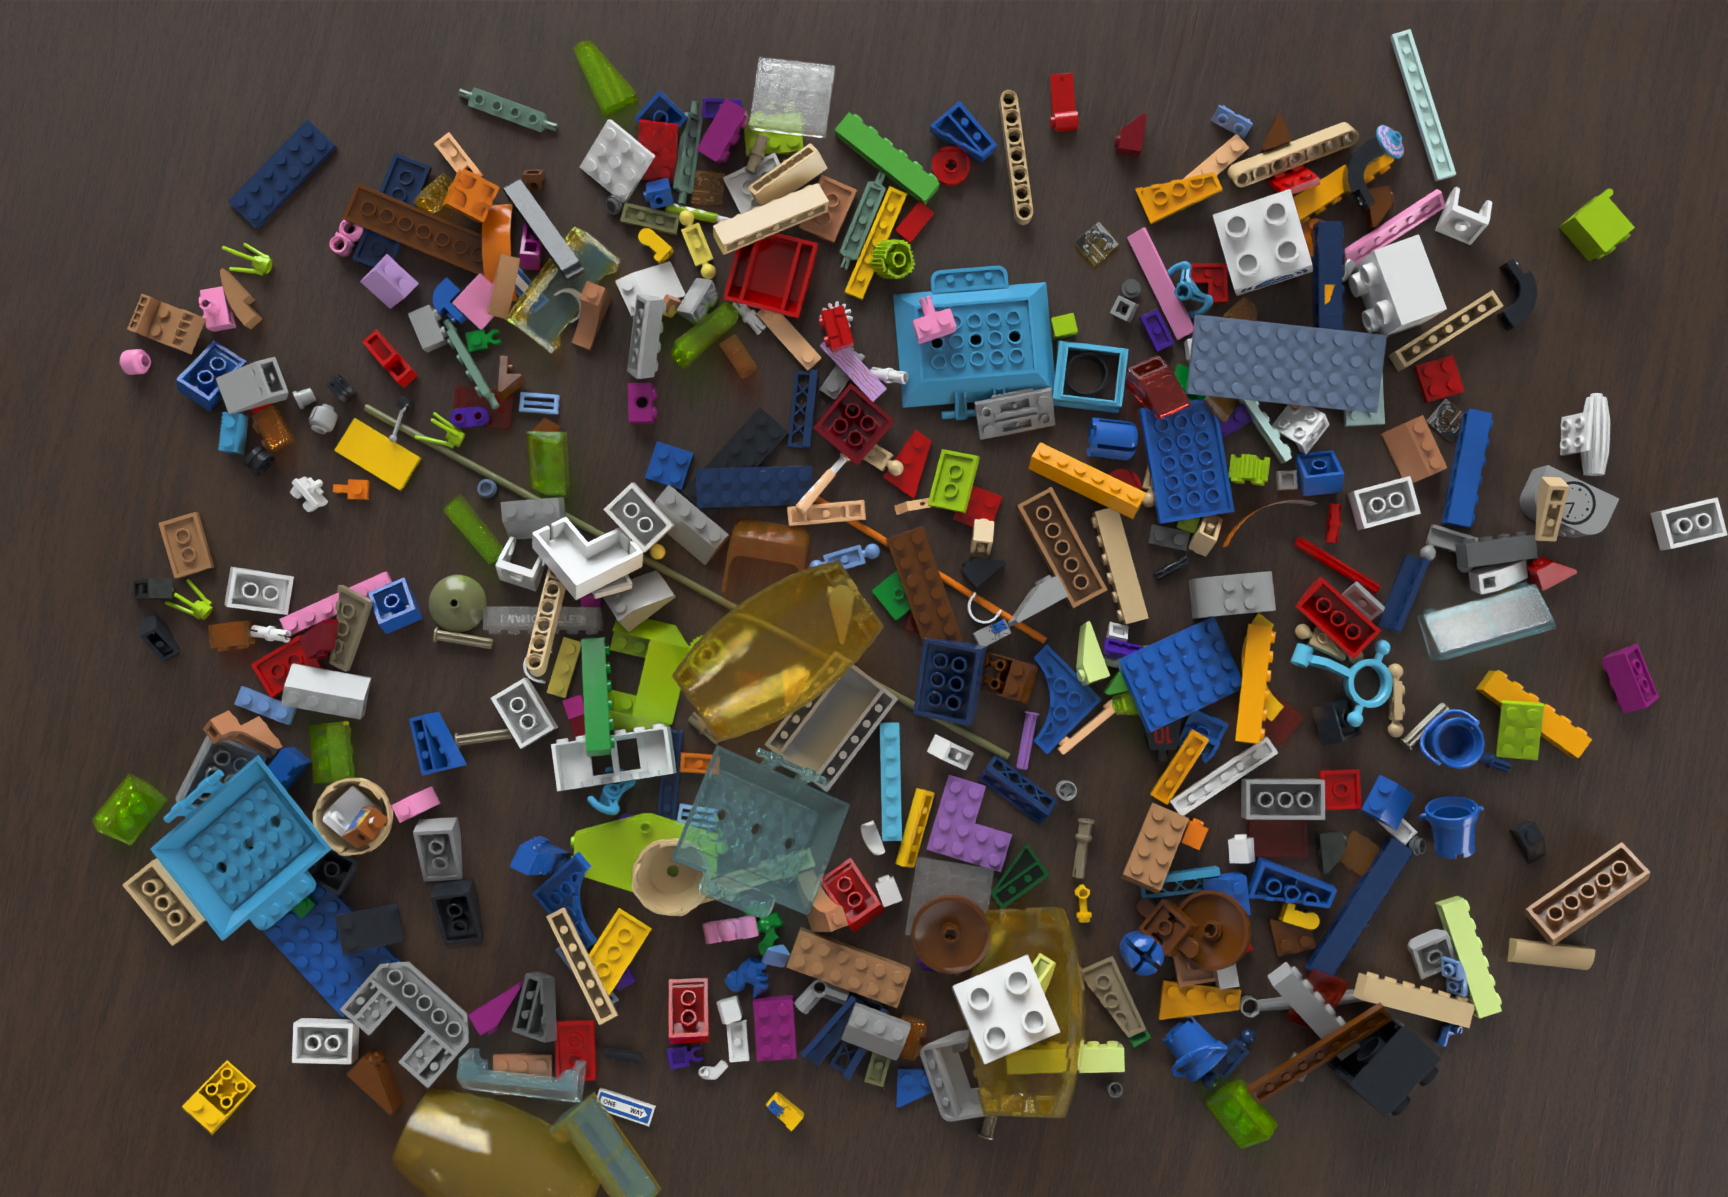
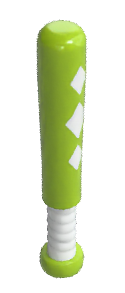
M676 203L666 206L665 209L666 212L678 215L684 210H689L693 213L694 219L715 224L731 219L719 216L716 213Z

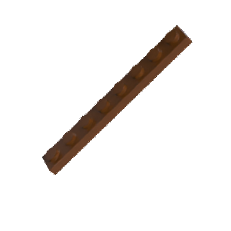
M1379 1002L1246 1088L1259 1105L1392 1021V1018L1381 1002Z

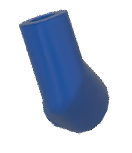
M1451 1023L1442 1026L1436 1044L1446 1047L1449 1036L1454 1034L1460 1035L1463 1031L1462 1026Z

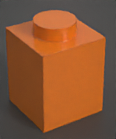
M1198 819L1188 820L1180 842L1200 850L1208 828L1204 827V822Z

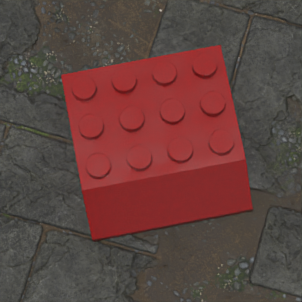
M775 233L737 249L723 299L799 319L818 253V243Z

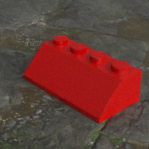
M1320 576L1305 591L1295 606L1353 659L1381 632L1377 626Z

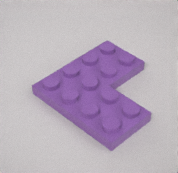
M948 774L926 850L999 872L1002 871L1012 834L975 823L986 785Z

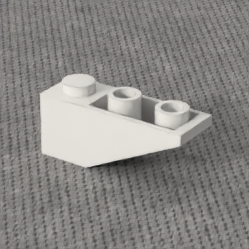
M1526 559L1469 572L1470 588L1479 594L1499 591L1528 578Z

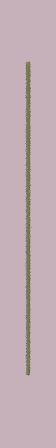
M368 404L365 405L363 411L395 428L396 419ZM400 422L398 430L413 438L416 435L427 437ZM418 440L527 500L541 499L444 445ZM565 512L567 519L573 525L597 538L606 534ZM643 554V563L825 662H828L832 657ZM876 681L898 698L897 701L914 710L915 701ZM930 718L1005 760L1010 755L1009 752L955 723Z

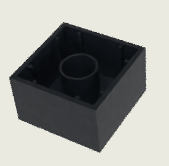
M1391 1015L1392 1021L1358 1042L1360 1048L1342 1061L1336 1056L1328 1065L1385 1119L1390 1114L1393 1116L1401 1114L1408 1107L1410 1097L1407 1095L1418 1084L1426 1086L1436 1077L1438 1069L1435 1065L1441 1060L1405 1024Z

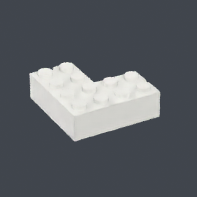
M567 517L551 524V540L550 528L548 526L532 533V548L575 600L642 567L643 551L634 541H631V538L620 527L587 542Z

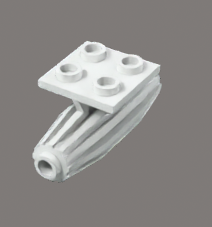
M1592 393L1590 397L1586 398L1583 413L1565 416L1561 420L1560 455L1580 453L1583 475L1586 476L1604 475L1609 456L1610 415L1607 397H1603L1602 393Z

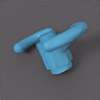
M1183 261L1175 264L1167 271L1171 279L1177 271L1182 270L1180 283L1177 284L1174 294L1180 301L1192 299L1203 303L1201 308L1187 312L1190 319L1195 318V315L1205 314L1214 303L1212 296L1201 293L1191 278L1192 266L1189 262Z
M606 767L605 771L607 773H614L613 767ZM636 779L622 781L618 784H606L603 787L599 802L593 796H589L587 801L592 807L604 814L616 815L620 811L618 803L623 793L635 785Z

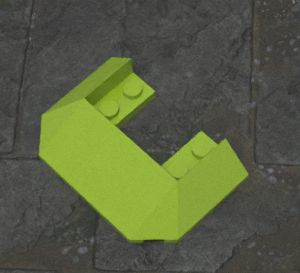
M616 619L612 629L614 634L610 650L645 658L637 696L615 690L608 692V699H612L613 711H609V718L613 717L614 729L610 730L626 729V733L634 732L633 728L645 726V730L653 729L652 725L664 723L665 727L672 725L688 661L687 654L689 652L687 650L690 649L689 645L676 625L646 619L628 632Z

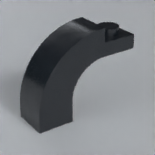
M1376 137L1362 144L1351 155L1343 171L1342 184L1346 197L1354 194L1355 203L1358 207H1361L1362 211L1370 208L1375 203L1365 184L1364 171L1368 165L1376 162L1384 155Z
M1514 259L1500 266L1514 291V297L1510 306L1496 315L1507 331L1522 323L1530 315L1537 299V285L1531 270L1523 274L1520 264L1515 262Z

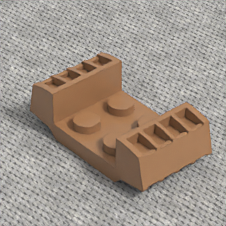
M141 294L127 329L192 355L206 319L187 310L179 309Z

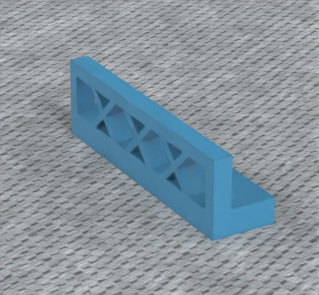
M1209 866L1169 871L1163 885L1166 882L1177 883L1173 891H1167L1162 886L1161 889L1165 892L1146 894L1145 888L1140 887L1142 899L1203 891L1202 887L1197 888L1199 884L1202 886L1201 878L1221 876L1220 868ZM1194 879L1196 881L1195 885L1190 889L1181 885L1185 880Z

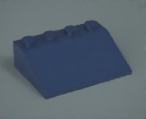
M924 638L913 714L966 726L974 723L987 646Z

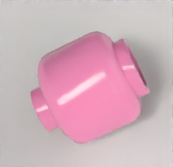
M134 349L124 351L120 356L119 363L122 370L128 375L144 374L151 366V359L144 350Z

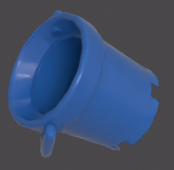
M1451 709L1436 715L1424 728V732L1420 736L1419 746L1421 752L1436 766H1439L1441 763L1456 769L1472 766L1478 762L1484 752L1485 740L1483 732L1478 727L1480 721L1461 709ZM1451 714H1461L1468 718L1455 717L1443 721L1444 717Z
M1459 796L1436 798L1425 806V813L1419 815L1418 818L1420 821L1430 822L1434 850H1436L1438 856L1447 859H1457L1456 854H1463V858L1473 855L1475 852L1476 821L1484 807L1478 806L1471 799Z
M1189 1015L1186 1017L1187 1022L1183 1024L1180 1021L1166 1034L1165 1037L1167 1039H1163L1162 1042L1177 1059L1171 1069L1173 1076L1187 1077L1190 1082H1194L1209 1072L1228 1051V1046L1220 1040L1214 1039ZM1181 1067L1184 1069V1072L1176 1071L1178 1068Z

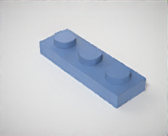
M241 686L234 703L237 706L287 725H291L297 710L294 707L281 705L282 700L270 698L269 695L245 686Z

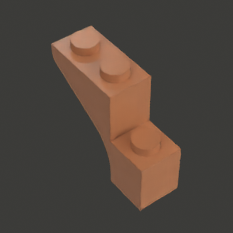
M228 710L210 719L203 728L214 744L225 740L237 741L268 758L274 757L283 747L279 739L274 736L260 716L240 725L237 718Z

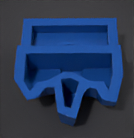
M1200 709L1190 713L1179 735V748L1191 729L1195 730L1209 739V742L1200 754L1202 755V761L1207 763L1216 753L1220 740L1229 725Z

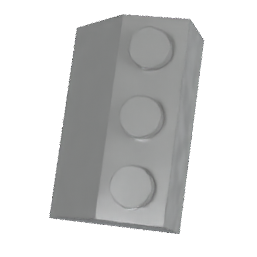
M564 497L501 502L502 522L509 538L513 536L516 539H530L533 532L546 526L550 528L551 537V524L566 517Z
M855 1002L841 1040L897 1061L905 1045L911 1024Z

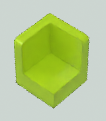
M1074 313L1051 319L1054 331L1053 340L1077 334L1078 329Z

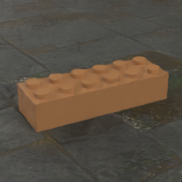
M1052 487L1015 507L1052 576L1057 575L1068 594L1065 600L1070 609L1107 590Z
M1621 842L1526 908L1525 917L1553 947L1646 882L1651 872Z
M800 927L786 966L792 970L895 1008L899 1005L911 972L909 966L820 933L812 932L804 927Z

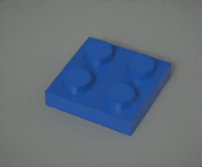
M657 441L645 478L683 490L694 453Z

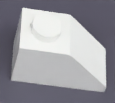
M936 734L927 750L928 753L964 770L967 769L974 755L973 752Z

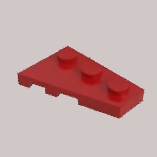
M915 430L895 458V460L903 464V472L898 476H894L887 470L883 475L885 480L912 499L915 498L931 440Z

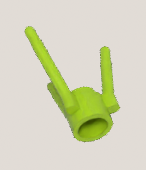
M244 243L243 246L258 256L252 257L222 246L223 250L252 261V267H255V269L230 267V271L255 273L263 276L264 273L268 274L271 270L272 259H270V256L261 253L247 243Z
M434 412L433 416L442 423L435 419H431V422L447 431L445 439H448V442L418 435L415 436V439L445 445L453 449L455 445L458 447L461 445L466 433Z
M187 579V583L202 601L197 600L195 603H192L179 594L174 593L176 598L192 607L191 610L169 601H165V604L188 613L199 620H205L213 610V607L210 606L212 602L206 599L190 579Z

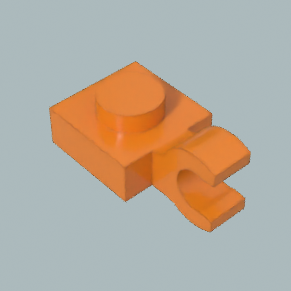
M348 479V485L333 484V492L348 494L347 499L369 500V480Z

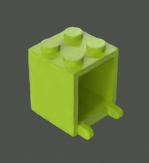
M1607 189L1599 196L1594 197L1559 226L1588 261L1595 258L1599 260L1604 255L1611 253L1616 249L1615 246L1624 242L1631 236L1629 232L1635 228L1610 200L1609 197L1613 195L1612 189Z

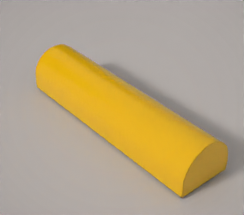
M916 788L895 864L914 868L933 802L934 792Z

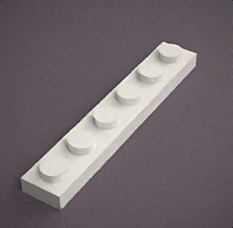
M1264 737V741L1260 740V744H1253L1173 797L1170 803L1178 814L1184 816L1278 754L1269 738Z

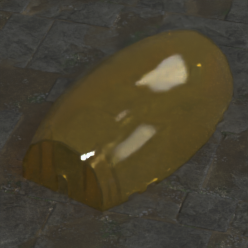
M839 560L794 573L744 600L723 616L698 640L673 672V679L690 703L694 705L699 716L718 742L759 730L766 725L781 720L813 701L848 672L847 670L861 658V655L871 646L883 629V624L866 599L861 596L857 586Z
M1058 907L1026 908V911L1019 909L987 910L985 915L990 925V944L983 959L976 966L972 967L971 978L1027 954L1031 964L1039 953L1051 959L1056 965L1045 992V997L1060 1033L983 1064L969 1031L970 1052L975 1062L973 1074L978 1080L979 1089L977 1093L983 1115L1066 1118L1081 1068L1086 1019L1085 988L1081 960L1067 912Z
M430 1089L424 1095L407 1123L391 1161L396 1169L427 1197H595L607 1172L590 1154H586L579 1144L573 1143L564 1136V1133L532 1114L488 1097L482 1098L471 1093L463 1094L453 1090Z

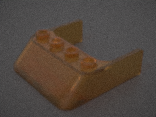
M739 519L734 525L729 543L721 592L727 594L733 558L744 556L796 566L799 571V579L794 604L799 605L810 543L809 532L800 527L751 519Z

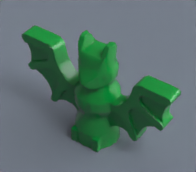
M756 901L751 904L744 903L742 906L747 916L755 915L760 918L757 922L758 934L760 932L766 933L763 941L758 944L760 954L764 956L767 948L773 947L774 941L780 937L776 934L775 928L783 926L782 918L779 912L769 915L768 906L761 907Z

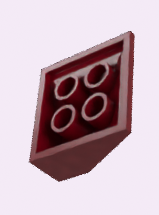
M850 383L813 428L858 466L895 420Z

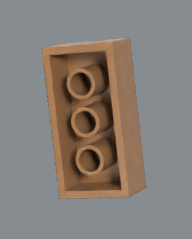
M1152 803L1121 878L1158 894L1161 891L1189 818Z

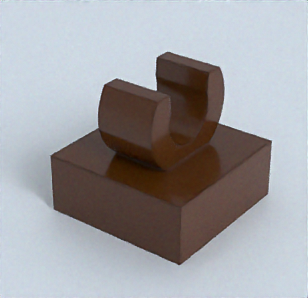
M525 170L522 173V182H527L526 188L528 190H531V183H536L538 190L542 188V181L545 178L544 170Z

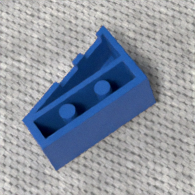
M960 101L930 125L931 134L951 146L960 148L961 151L980 163L984 162L996 151L997 144Z
M439 712L409 718L422 776L467 765Z
M286 747L281 749L268 768L287 791L312 761L296 747Z

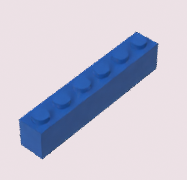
M1467 409L1462 412V422L1460 423L1461 427L1459 428L1460 432L1458 433L1441 524L1469 528L1474 523V507L1479 500L1477 491L1482 483L1481 470L1486 463L1484 454L1490 441L1488 433L1493 426L1492 413L1474 409Z

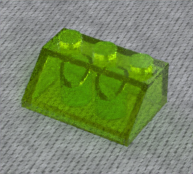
M527 431L530 487L545 495H566L569 488L567 432Z
M349 721L308 725L314 783L336 782L346 778H354L355 767L352 761L353 747L350 740L351 727L349 726Z
M128 774L93 817L92 821L98 832L131 846L165 804L167 798L146 781Z
M1241 1078L1227 1083L1205 1101V1105L1239 1148L1244 1149L1269 1140L1278 1124L1262 1104L1258 1105L1248 1092L1247 1085Z

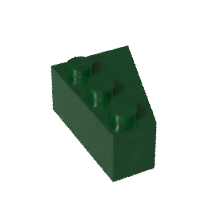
M1027 843L990 893L1002 910L1050 876Z

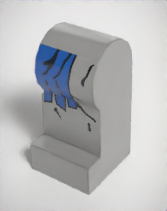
M1003 619L972 635L977 645L988 646L1012 632L1006 620Z

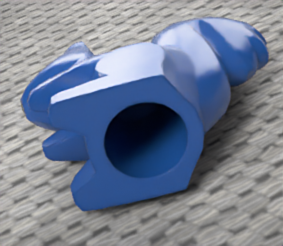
M749 957L747 961L739 966L737 971L733 970L727 974L725 978L727 988L733 992H740L747 983L753 985V998H755L769 987V984L765 981L769 975L762 973V970L766 969L767 964L762 963L760 958Z

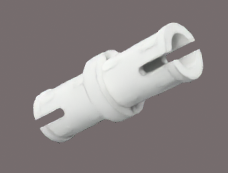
M735 302L732 304V307L743 317V322H747L757 335L766 328L755 315L756 312L747 305H738Z
M872 367L870 370L878 380H882L885 383L896 382L906 384L908 382V372L896 371L893 368L881 369Z
M253 625L251 629L258 630V632L250 631L252 637L265 638L267 641L277 640L288 643L291 639L284 637V635L291 636L289 630L276 629L274 626Z

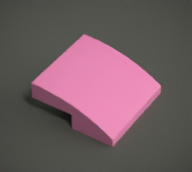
M479 273L452 304L482 330L494 316L487 313L492 283Z

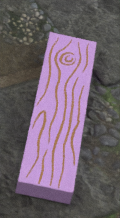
M825 341L820 345L821 349L872 402L887 390L849 348L831 352L830 347L826 348Z

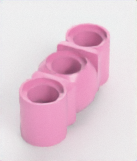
M343 220L339 226V233L336 232L335 236L330 240V248L341 257L349 256L352 248L356 245L354 242L360 240L364 228ZM355 227L354 232L348 234L349 228ZM344 243V247L338 250V245Z
M755 915L739 917L737 919L730 918L710 921L702 924L706 944L717 943L723 940L747 939L759 935Z

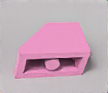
M431 786L391 806L399 823L441 803Z

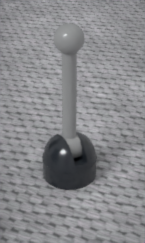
M398 396L396 406L400 412L393 434L389 437L390 442L394 443L397 441L396 435L403 413L409 411L412 407L413 400Z

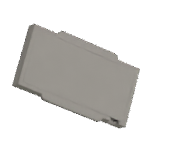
M1050 387L1038 390L1029 388L993 395L991 399L974 402L980 440L1055 425L1053 396Z

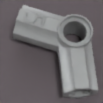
M814 978L794 1004L804 1014H807L822 997L844 1005L848 998L849 990ZM822 982L825 985V989L818 991L814 985Z

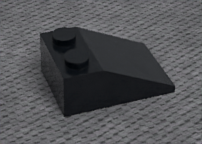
M474 879L436 883L430 898L444 944L451 945L482 941L483 930L479 898Z
M397 903L335 916L344 956L405 941Z

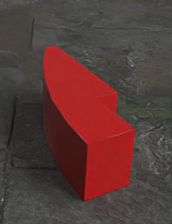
M377 329L363 341V344L403 388L418 376L414 369Z

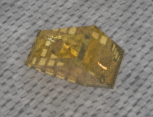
M446 173L441 174L421 190L413 200L415 206L431 214L441 210L452 183L451 179Z

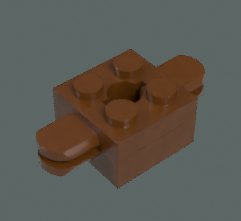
M1143 898L1138 902L1137 910L1146 919L1138 929L1144 935L1154 938V945L1158 941L1166 956H1176L1179 951L1187 958H1197L1200 956L1202 945L1192 936L1199 926L1171 900L1162 899L1159 904L1150 898Z

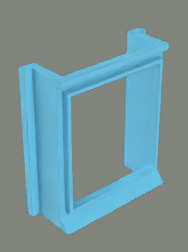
M1058 340L1052 395L1053 406L1118 414L1119 409L1122 407L1129 349ZM1068 350L1119 356L1114 401L1063 395Z

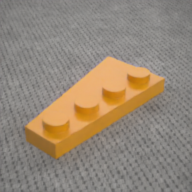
M1215 172L1135 189L1150 224H1154L1223 191Z
M1162 979L1158 1019L1163 1020L1187 1017L1189 1015L1195 1016L1239 1010L1241 990L1236 988L1220 990L1217 986L1203 984L1178 987L1177 981Z

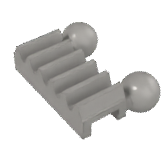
M1433 524L1429 530L1426 546L1420 551V556L1431 561L1436 556L1434 547L1456 553L1455 544L1463 543L1464 539L1475 538V541H1478V538ZM1457 567V568H1458L1459 571H1461V572H1463V573H1467V572H1470L1473 567H1469V568Z

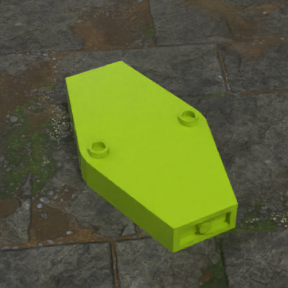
M642 813L576 831L574 837H571V848H574V855L579 851L592 866L584 877L633 892L631 884L632 870L637 856L646 846L661 839H685L697 846L708 861L710 878L716 877L717 833L653 813ZM671 865L668 867V872L671 875H676L679 869L677 866Z

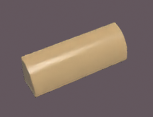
M810 143L747 188L761 207L768 204L771 200H778L791 192H795L828 168L819 151Z
M1510 938L1508 962L1588 970L1591 968L1595 957V949L1587 946L1557 943L1552 947L1548 942L1515 938Z

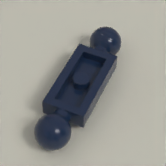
M1243 1029L1240 1033L1239 1041L1232 1037L1226 1044L1228 1046L1227 1053L1211 1069L1212 1073H1207L1202 1077V1084L1205 1088H1215L1218 1083V1077L1225 1081L1250 1052L1245 1045L1252 1044L1255 1041L1256 1035L1253 1030Z

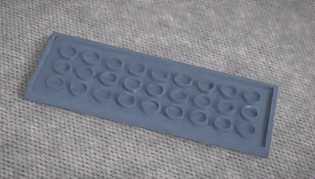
M1195 315L1186 394L1377 413L1387 335Z

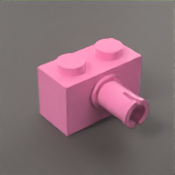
M223 286L200 290L199 306L204 312L202 317L206 319L204 326L213 332L236 328L234 312L227 300Z
M926 296V299L924 297L919 299L924 317L915 319L912 322L918 344L956 331V323L950 308L935 312L931 296Z

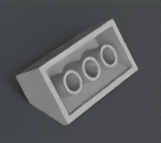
M636 294L627 372L636 379L654 377L655 372L658 370V360L656 359L657 353L661 349L659 335L663 332V322L661 320L662 314L666 310V304L660 297Z
M670 485L667 486L654 503L675 525L667 534L705 566L730 537L729 534Z
M293 663L284 685L281 705L361 719L366 711L371 677Z

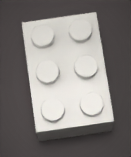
M1410 476L1347 493L1357 530L1421 514Z
M631 483L603 509L643 552L651 549L675 526L635 483Z
M1718 497L1650 513L1660 551L1727 536Z
M523 678L491 697L492 702L520 749L527 747L558 728L529 678Z
M301 1018L293 1023L292 1063L352 1064L358 1059L359 1027L351 1019Z

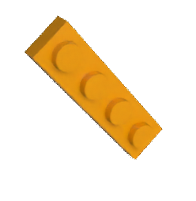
M1191 729L1150 795L1168 805L1209 742V739Z

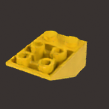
M227 1060L182 1106V1109L208 1133L213 1135L252 1092L256 1085Z

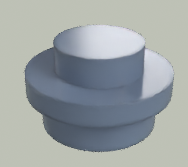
M484 479L479 482L477 491L483 498H492L497 492V486L494 481Z

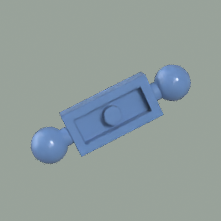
M869 544L865 550L861 549V545L829 553L823 555L825 560L823 562L813 560L809 565V571L813 575H820L824 569H827L828 574L866 564L864 558H877L880 554V549L876 544Z

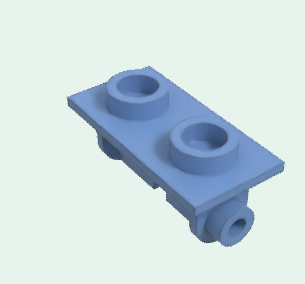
M1219 105L1210 120L1232 133L1238 134L1243 139L1253 125L1250 119L1234 114V111L1226 108L1225 105Z

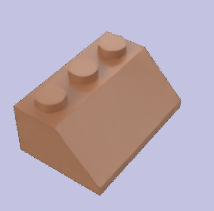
M1423 415L1381 434L1401 478L1410 476L1412 483L1447 468Z

